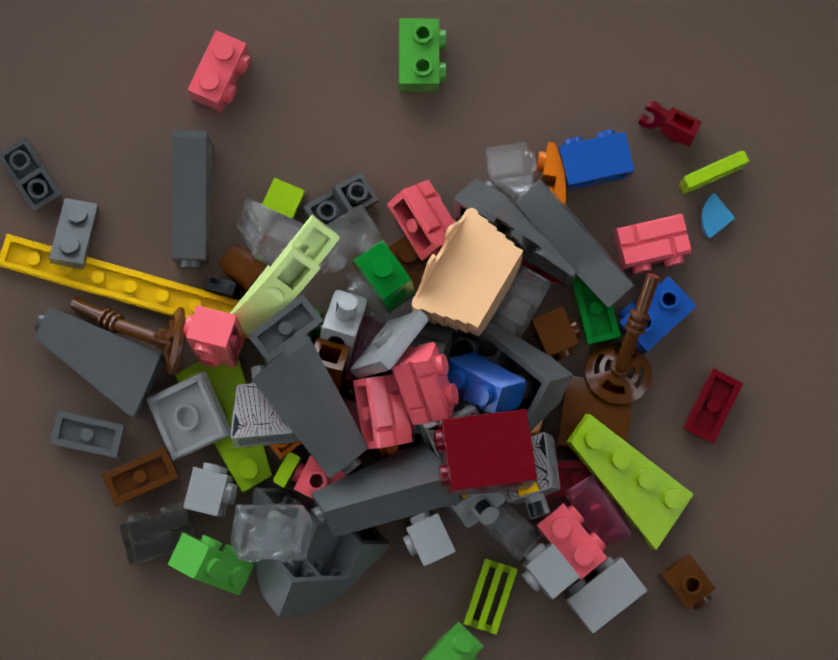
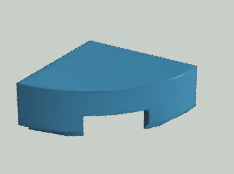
M715 193L706 200L701 213V228L707 240L735 219Z

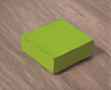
M274 177L261 205V210L292 223L305 195V190Z
M291 452L287 453L273 479L274 483L286 489L302 458Z

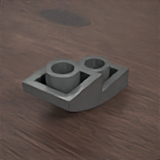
M26 137L0 153V161L33 212L62 194Z
M360 172L334 186L331 192L304 205L302 212L307 220L313 215L330 229L334 230L373 206L379 199L364 174Z

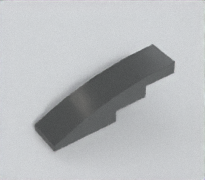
M541 179L515 200V203L538 231L576 270V274L608 308L634 286L631 279L610 258L609 253L586 230V226Z

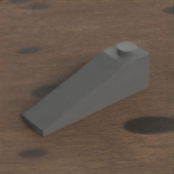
M474 179L457 194L454 199L456 222L462 218L467 209H476L480 216L488 219L490 224L497 227V231L505 234L508 240L514 242V246L523 250V261L538 267L541 271L555 277L566 285L573 286L576 270L508 197L502 193V190L497 185L489 181L483 183Z
M492 322L488 323L479 337L459 329H454L451 348L458 357L459 355L463 356L464 353L475 352L526 380L527 383L520 407L514 410L527 409L530 432L560 403L573 374L551 356Z

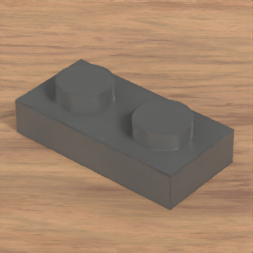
M68 198L64 199L49 257L51 264L84 270L99 212L98 204Z
M301 294L247 336L270 364L289 346L321 326L324 320L304 294Z
M58 410L50 444L118 459L126 425Z

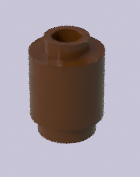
M237 244L233 245L219 262V265L224 268L223 273L245 292L249 290L267 267L246 247L241 248Z

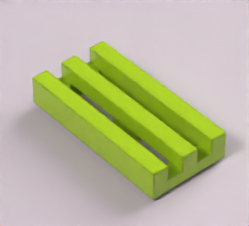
M741 150L684 176L679 184L683 195L743 169L749 162L746 152Z
M485 558L463 624L497 635L518 569ZM492 567L496 570L480 619L477 621L473 619L489 568ZM502 572H506L508 576L492 625H488L486 621Z

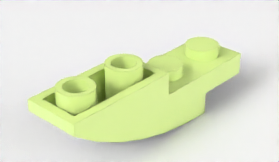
M310 216L271 267L268 265L230 312V314L237 316L243 332L249 335L298 296L319 271V264L339 241L340 236L315 216Z

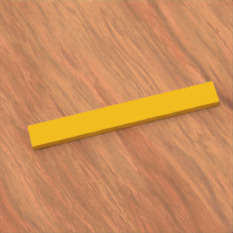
M6 234L0 253L1 268L172 317L178 307H183L185 310V321L189 315L193 316L196 305L230 314L240 301L91 257H87L84 270L51 264L49 257L52 246L11 234Z

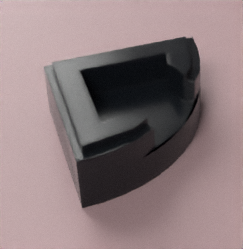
M210 277L207 278L204 290L236 299L239 288L233 281L226 279L217 280Z

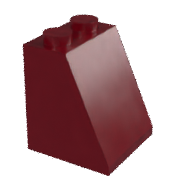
M527 409L442 419L438 426L439 430H434L436 452L442 451L444 465L439 466L441 487H447L448 496L526 491L538 480Z

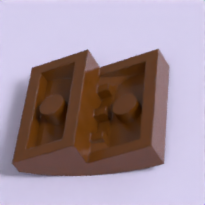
M573 376L563 395L556 447L572 449L566 441L585 414H591L627 442L632 404L612 405L606 403L590 391L585 377ZM607 381L602 385L609 392L624 394L623 387L611 385Z

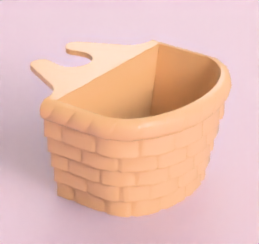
M469 208L459 221L451 224L444 235L445 241L438 255L432 254L428 260L420 286L412 300L413 312L421 310L429 318L428 322L434 325L438 323L444 327L449 326L455 330L459 329L465 333L470 332L479 337L494 316L514 281L522 263L523 250L514 246V242L508 240L505 234L497 231V227L490 224L488 219L480 216L476 209Z

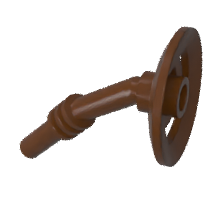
M647 273L635 309L630 310L631 316L627 318L629 323L625 324L627 331L623 343L611 342L597 347L586 361L584 376L587 386L597 398L612 405L632 404L640 400L650 387L652 380L650 364L643 353L635 347L639 336L645 333L644 328L647 327V321L650 319L648 311L660 277L655 274ZM614 350H620L619 354H615ZM602 355L604 358L599 365V373L594 374L595 362ZM607 361H610V368L605 372V364ZM631 369H634V376L630 380L628 375ZM640 369H643V381L636 389L634 385L639 378ZM607 381L611 385L623 387L624 394L609 392L602 385Z
M75 297L71 301V309L97 321L99 327L113 334L122 333L156 345V349H163L168 374L175 375L184 339L185 310L183 307L176 309L166 329L159 328L158 331H154L126 321L123 315L109 308L101 309L79 297Z

